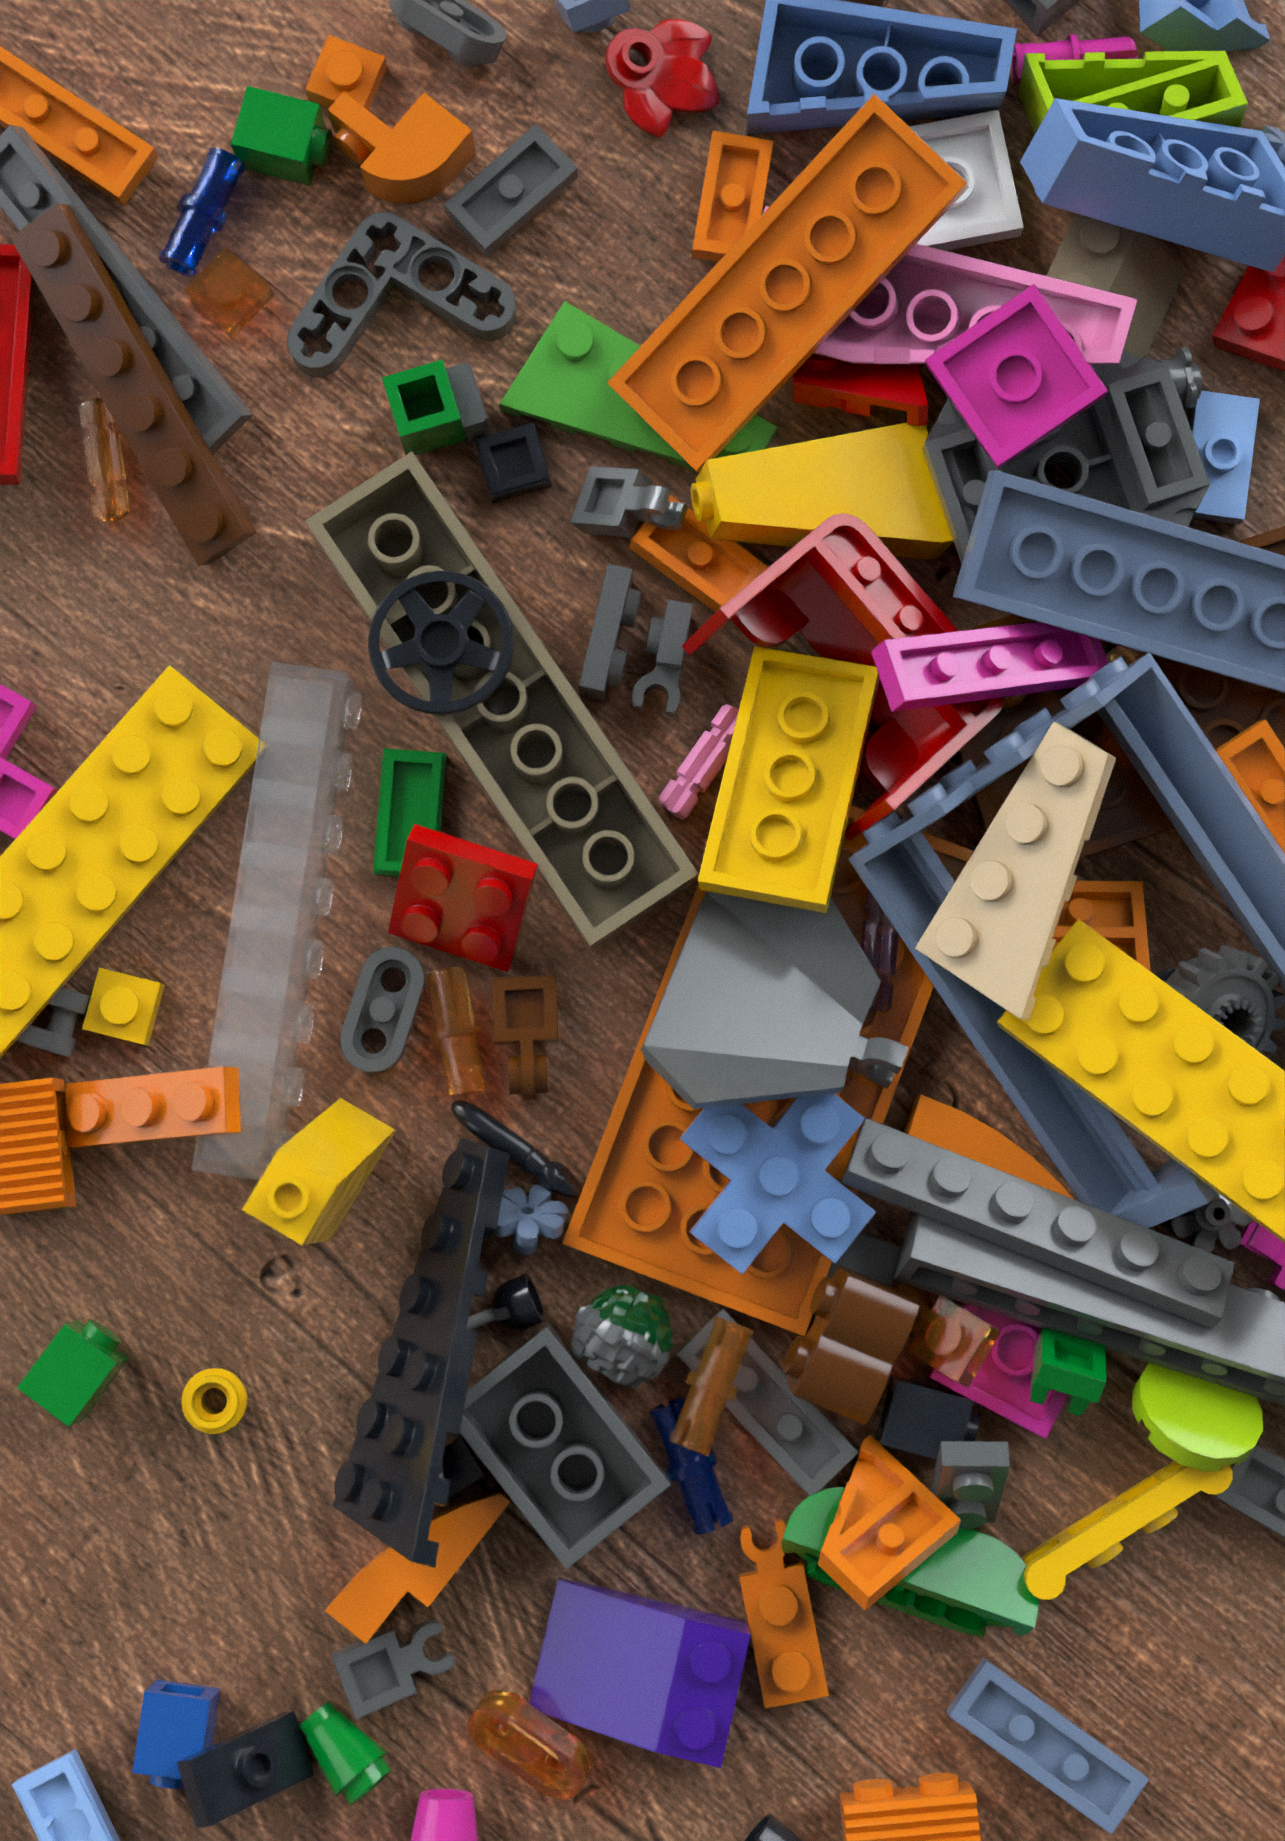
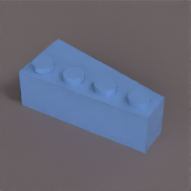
M766 0L747 111L746 135L845 126L874 93L903 121L965 116L1000 110L1007 91L1017 29L840 0Z

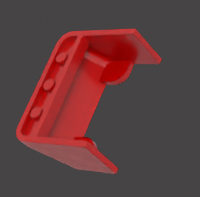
M842 513L832 515L719 608L681 647L690 656L728 623L733 621L751 642L759 646L777 647L785 643L796 632H799L821 658L876 667L871 651L884 640L957 632L958 630L870 527L858 517ZM880 679L871 715L880 728L866 740L861 765L865 775L881 795L846 827L845 837L851 841L894 811L1000 712L1004 697L892 712Z

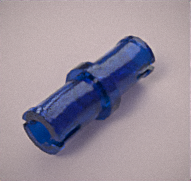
M212 147L208 150L207 158L191 192L184 193L181 196L177 205L180 216L164 250L160 252L158 257L161 263L167 264V268L183 276L194 277L196 275L198 265L214 231H221L227 220V214L224 212L225 207L240 175L244 173L246 168L243 162L238 161L239 158L221 148Z
M688 1396L674 1398L667 1401L669 1406L664 1407L663 1404H659L650 1409L649 1412L651 1418H654L670 1461L665 1467L670 1481H677L693 1523L694 1533L696 1535L705 1534L716 1530L713 1523L719 1522L720 1527H724L731 1523L734 1518L732 1513L729 1512L713 1466L718 1463L713 1449L705 1448L689 1405L690 1400Z

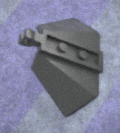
M706 891L660 1000L658 1010L641 1051L647 1063L693 1109L840 1093L845 1085L847 1069L864 1076L880 1086L888 1088L892 1083L894 1074H898L901 1070L909 1047L887 1038L876 1037L867 1039L859 1035L881 980L831 897L827 913H821Z

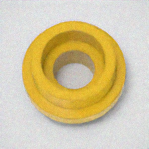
M209 1368L195 1374L187 1382L182 1393L181 1405L185 1418L195 1429L208 1434H219L230 1430L240 1422L245 1414L248 1398L245 1386L238 1376L223 1368ZM217 1388L224 1392L227 1403L222 1412H212L206 1407L204 1399L209 1389Z

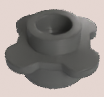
M1178 347L1174 358L1156 361L1169 366L1183 409L1194 408L1202 391L1201 372L1198 365L1192 363L1189 349L1187 347Z

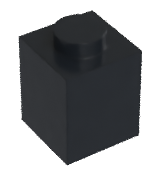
M891 1375L875 1439L882 1445L937 1460L941 1441H975L980 1416L971 1413L974 1401L963 1395Z

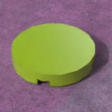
M1148 1363L1132 1390V1411L1137 1423L1139 1424L1142 1419L1144 1425L1151 1432L1148 1437L1149 1441L1158 1451L1183 1466L1205 1472L1221 1471L1225 1465H1232L1234 1463L1237 1466L1248 1458L1263 1432V1414L1256 1397L1171 1369Z

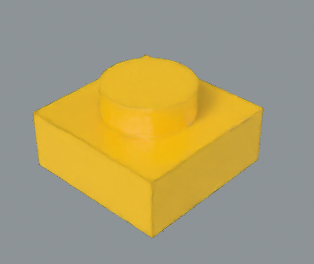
M99 968L82 1029L149 1046L165 985Z

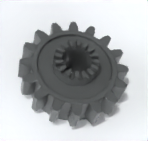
M1222 945L1218 954L1203 948L1199 950L1198 957L1187 962L1181 961L1177 964L1178 968L1164 981L1258 1052L1262 1050L1271 1053L1275 1052L1277 1046L1269 1037L1272 1030L1285 1028V1021L1275 1016V1010L1285 1004V995L1274 990L1281 977L1279 974L1266 968L1267 962L1244 950L1241 952L1228 945Z

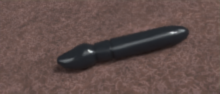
M456 1100L452 1103L451 1110L460 1124L492 1148L510 1154L509 1160L518 1167H522L524 1171L534 1177H538L542 1186L566 1197H580L582 1191L579 1182L566 1166L560 1162L549 1161V1158L538 1149H535L533 1145L476 1105L461 1100Z

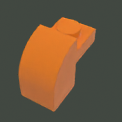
M344 91L328 109L335 134L333 141L351 160L358 164L362 163L360 170L366 191L385 201L407 204L421 202L436 196L454 181L476 155L472 130L425 92L422 93L392 129Z

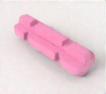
M728 704L720 708L711 721L710 726L712 730L710 732L704 731L676 771L679 776L677 780L671 779L660 794V806L671 815L682 820L687 818L698 802L697 794L699 791L704 793L727 761L739 709Z

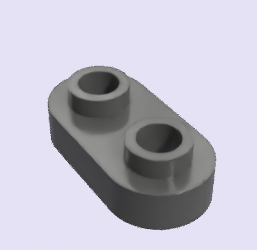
M389 0V7L397 16L396 20L401 27L411 33L425 35L447 49L449 56L457 63L466 67L478 68L482 64L496 62L506 39V32L495 19L465 0Z
M386 947L377 950L367 958L361 969L340 1035L343 1055L352 1066L368 1073L385 1072L393 1068L401 1060L406 1050L425 990L426 975L419 960L405 949ZM398 969L404 972L406 983L400 991L388 992L383 986V978L388 971ZM371 1030H381L386 1036V1045L378 1053H369L364 1048V1037Z

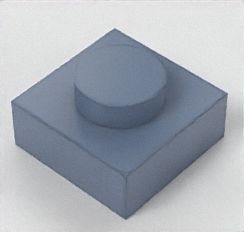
M554 0L559 16L573 33L578 31L590 33L605 29L615 21V16L631 10L628 0Z

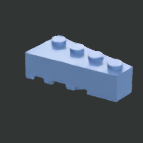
M1055 98L1020 160L1035 188L1036 195L1042 203L1051 207L1064 209L1272 273L1285 256V167L1263 131Z

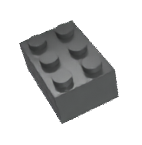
M550 1323L467 1389L460 1434L565 1569H568L671 1485L668 1473L581 1362L574 1356Z

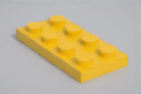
M754 646L698 877L700 890L827 913L880 680L877 667Z

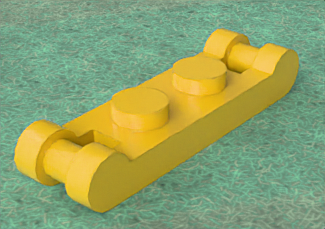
M1172 1461L1027 1552L1021 1558L1026 1564L1024 1582L1027 1589L1041 1600L1056 1598L1062 1593L1065 1587V1576L1086 1562L1090 1568H1095L1110 1561L1123 1550L1124 1547L1120 1543L1121 1540L1140 1528L1145 1533H1151L1164 1527L1178 1516L1179 1513L1175 1506L1199 1491L1214 1495L1224 1492L1230 1486L1233 1479L1231 1466L1225 1465L1221 1471L1205 1472Z

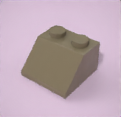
M1075 213L1046 276L1138 299L1124 350L1142 358L1143 356L1146 357L1185 272L1152 236Z

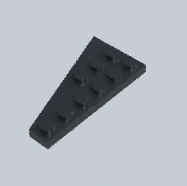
M460 1137L456 1151L450 1154L444 1165L442 1173L444 1186L435 1212L430 1214L424 1223L421 1233L422 1249L413 1274L406 1279L402 1286L399 1298L401 1310L392 1335L385 1340L378 1357L379 1373L370 1398L363 1403L359 1410L356 1421L357 1436L348 1461L340 1467L334 1486L336 1497L332 1505L409 1561L434 1568L439 1543L428 1540L434 1505L446 1506L451 1480L443 1478L442 1459L445 1445L454 1442L460 1432L478 1333L477 1331L467 1329L472 1296H484L488 1272L481 1270L480 1251L482 1241L491 1237L497 1228L510 1154Z

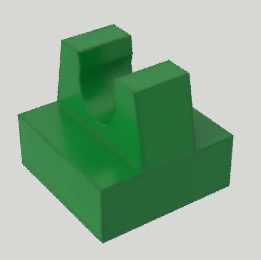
M1042 1327L1034 1349L1030 1401L1043 1405L1051 1389L1069 1395L1068 1413L1081 1416L1091 1401L1098 1403L1105 1387L1106 1347L1105 1345Z

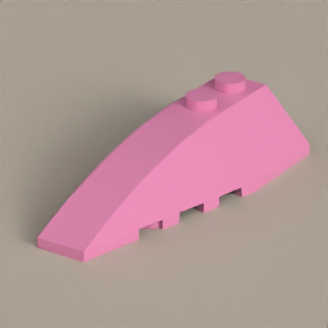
M765 206L764 212L769 208V206ZM915 244L819 346L814 354L853 364H925V359L1035 284L1090 365H1119L1138 299Z

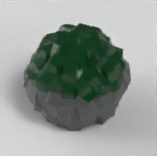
M622 1284L619 1287H612L611 1289H605L604 1292H600L598 1296L592 1299L589 1305L580 1308L576 1314L571 1352L588 1367L604 1374L620 1385H628V1387L637 1389L641 1382L649 1383L651 1379H656L663 1367L668 1363L670 1350L674 1346L672 1341L673 1333L669 1325L670 1317L663 1306L662 1297L644 1293L632 1285L625 1286Z

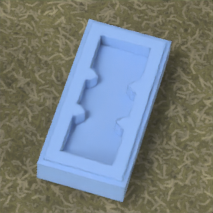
M1201 391L1196 406L1192 408L1190 429L1210 486L1192 518L1240 525L1245 520L1260 399Z
M76 1749L22 1776L12 1784L39 1841H121Z

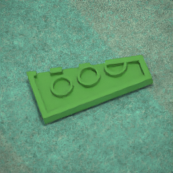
M564 301L500 402V411L522 418V415L548 422L551 424V427L572 434H576V432L584 433L610 441L611 446L634 453L636 450L665 458L670 464L696 471L607 384L613 375L638 350L640 345ZM755 414L715 458L767 449L776 435L777 427Z

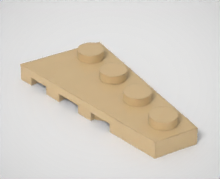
M1055 721L1047 731L915 947L916 950L1021 1020H1030L1037 999L1033 995L1043 966H1048L1056 942L1052 938L1064 902H1069L1077 878L1074 875L1084 841H1089L1116 760L1114 756Z

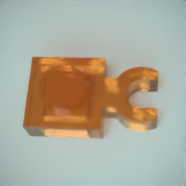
M900 1284L898 1289L910 1294L919 1304L916 1319L908 1338L915 1339L908 1352L955 1382L969 1388L1001 1331L944 1296L940 1295L933 1307L927 1295L910 1285Z

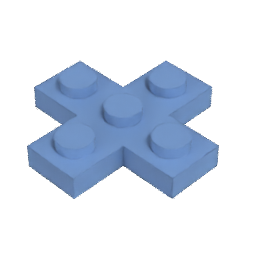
M834 1093L795 1098L772 1128L742 1104L703 1108L679 1139L730 1179V1181L689 1232L741 1274L745 1272L783 1223L836 1264L876 1213L875 1210L825 1171L865 1118Z

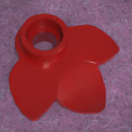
M666 19L653 27L649 32L640 28L622 30L608 44L605 52L607 72L611 80L623 89L624 110L635 126L644 132L661 138L669 127L672 111L699 113L714 109L718 105L719 93L715 78L706 64L699 60L707 51L712 41V36L703 27L682 19ZM632 49L639 51L646 59V66L639 67L634 65L629 59L628 51Z

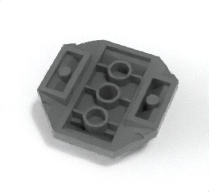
M1123 350L1119 365H1090L1108 390L1107 396L999 470L996 469L948 398L922 450L961 564L988 472L991 470H997L1054 487L1047 481L1044 469L1049 466H1061L1071 473L1074 480L1073 487L1061 490L1188 527L1210 483L1169 366L1145 356L1139 358Z

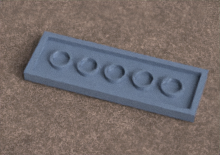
M997 470L988 472L953 598L1143 653L1150 652L1151 655L1285 693V556Z

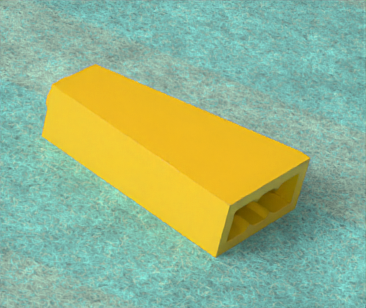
M902 423L706 460L696 477V483L691 485V501L694 514L698 521H706L710 539L794 547L827 518L835 514L844 513L856 516L864 521L894 557L925 560L938 558L954 542L922 450L928 437L926 425L914 426Z
M339 1098L277 1150L242 1210L300 1245L331 1241L396 1130L343 1098Z

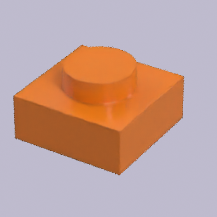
M328 35L305 88L308 100L330 108L344 91L369 111L387 69L386 58L381 54Z

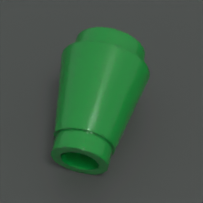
M331 1701L321 1706L299 1726L306 1735V1740L334 1796L342 1794L350 1806L368 1794L392 1772V1769L383 1759L387 1752L340 1710L338 1711Z

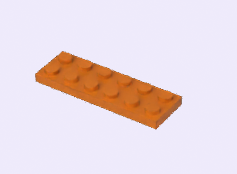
M874 93L613 375L607 384L697 472H700L706 460L714 459L963 195L969 188L967 182Z

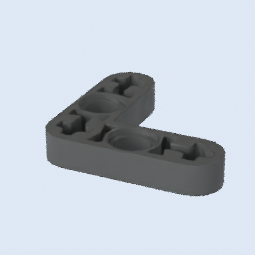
M377 212L368 216L360 223L302 309L287 335V347L296 367L304 374L312 377H325L334 373L344 363L394 287L472 336L484 341L497 340L506 336L513 329L517 319L515 297L511 288L502 280L403 218L389 212ZM390 233H393L398 250L395 253L387 249L381 252L374 263L377 275L381 276L377 280L366 269L375 256V248L371 239L374 236L385 239ZM356 260H360L364 266H361L354 262ZM442 262L453 270L454 278L446 289L431 291L425 289L420 284L419 275L422 269L430 263ZM467 279L472 280L469 284L470 295L477 300L487 304L493 297L499 299V309L502 314L499 318L490 314L484 321L478 320L477 306L462 295ZM345 281H359L368 289L366 301L356 309H344L334 302L336 288ZM460 298L459 305L457 307L453 306L452 304ZM322 310H326L336 321L326 336L330 351L327 354L317 351L309 358L307 357L308 351L303 340L307 336L314 340L321 337L328 324L325 315L320 313ZM337 323L347 326V329L342 331Z

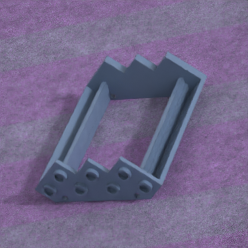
M1149 652L1128 666L1120 656L1096 671L1088 678L1087 682L1061 699L1065 706L1063 709L1052 716L1046 708L1035 713L1013 729V733L984 752L988 758L987 761L975 767L971 759L967 760L939 779L937 785L907 804L911 813L900 819L896 812L893 811L863 831L862 834L868 843L848 858L1079 1201L1145 1228H1151L1208 1204L1217 1192L1173 1158L1151 1172L1107 1108L997 1026V1021L1006 1011L1005 1008L916 950L915 947L955 883L921 831L1032 756L1054 721L1070 730L1097 711L1263 960L1267 962L1269 969L1280 975L1281 980L1279 984L1285 991V854Z

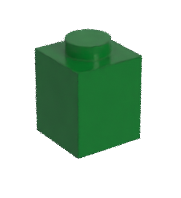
M247 86L230 143L239 168L311 186L316 165L321 167L326 165L332 143V130L326 128L319 103Z
M443 359L381 377L405 455L411 451L414 455H419L466 440Z
M89 1319L85 1325L79 1320L64 1323L17 1386V1389L66 1426L70 1427L85 1419L129 1358L116 1349L121 1340L97 1321Z

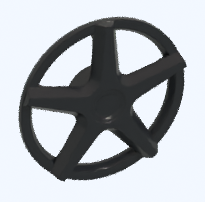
M432 571L418 574L401 582L385 596L372 618L368 636V650L375 675L384 689L394 699L418 712L435 716H446L474 708L488 699L498 689L512 665L514 634L507 610L490 588L465 574L451 571ZM450 582L465 586L470 590L445 615L436 614L415 588L427 583ZM399 599L416 629L414 638L380 651V632L383 621L390 608ZM485 601L492 607L500 623L502 631L501 653L472 641L467 636V630ZM418 663L425 664L428 668L430 701L421 700L402 690L392 680L386 670ZM466 664L494 671L489 680L476 692L465 698L450 702L455 666Z

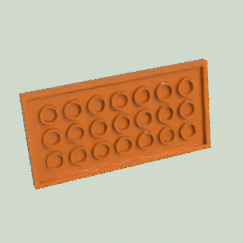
M851 805L847 826L864 810ZM922 832L956 882L974 851ZM861 833L851 841L844 835L831 893L832 900L881 980L859 1035L867 1039L876 1037L887 1038L909 1048L901 1070L898 1074H894L892 1083L888 1088L880 1086L864 1076L847 1069L844 1088L838 1094L864 1118L883 1124L934 985L848 860L849 857L868 843ZM698 885L562 1244L805 1337L813 1315L810 1312V1305L814 1292L822 1278L827 1277L832 1261L783 1223L745 1272L741 1274L689 1232L730 1179L679 1139L703 1108L693 1109L647 1063L641 1051L678 956L685 944L706 891L700 890ZM792 1098L743 1103L742 1105L766 1122ZM860 1127L825 1169L827 1173L840 1183L842 1182ZM844 1185L847 1189H849L852 1193H854L857 1196L859 1190Z

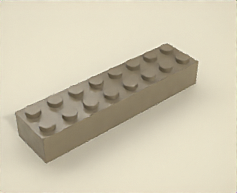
M412 451L305 521L314 541L370 624L381 601L393 588L413 576L432 571H451L475 578L490 588L503 603L513 628L514 652L510 671L507 673L502 684L488 699L474 708L446 716H432L528 859L538 864L536 871L591 953L697 883L699 873ZM450 582L427 583L415 588L436 614L445 615L470 590L465 586ZM399 599L388 611L380 632V639L387 649L413 639L416 631ZM485 601L467 630V636L472 641L501 653L502 631L500 623L492 607ZM418 663L400 667L421 700L430 701L427 666ZM466 664L455 666L450 702L465 698L476 692L489 680L494 671Z

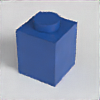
M155 1680L144 1691L132 1773L150 1775L149 1783L157 1787L183 1789L184 1785L177 1762L212 1746L220 1688Z

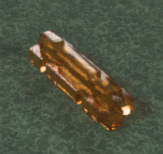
M98 397L89 398L80 404L79 416L81 429L88 431V436L82 437L88 484L89 487L95 488L96 494L90 495L92 513L96 520L99 521L121 520L129 514L130 505L127 489L121 488V483L126 482L120 433L115 430L113 431V426L117 425L103 399Z

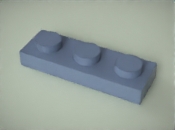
M984 1657L946 1710L949 1717L1111 1835L1149 1781L1144 1773Z

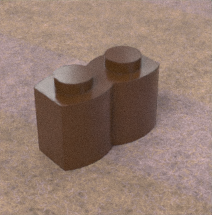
M842 1265L838 1267L832 1279L826 1276L823 1277L814 1292L810 1305V1312L816 1315L814 1323L805 1338L797 1336L793 1340L785 1357L783 1372L789 1375L787 1384L793 1395L865 1425L882 1396L892 1365L907 1341L917 1316L919 1304L910 1294Z

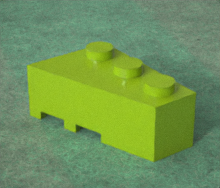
M1226 51L1145 52L1143 59H1105V52H1089L1084 54L1083 60H1045V53H1025L1018 93L1034 135L1055 98L1234 127H1241L1248 105Z

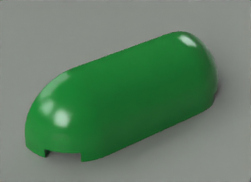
M836 1487L816 1492L804 1499L796 1507L788 1520L781 1546L784 1553H796L808 1562L805 1570L807 1576L844 1591L818 1565L822 1546L829 1528L833 1524L845 1487ZM960 1528L956 1535L876 1601V1603L946 1628L978 1637L985 1636L987 1626H1013L1012 1630L1018 1636H1023L1035 1628L1038 1614V1598L1026 1587L1024 1582L1026 1564L1019 1555L994 1537L972 1529Z

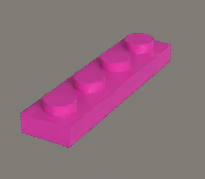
M1039 622L884 640L871 651L892 712L1079 687L1087 682L1092 674L1108 664L1100 640Z

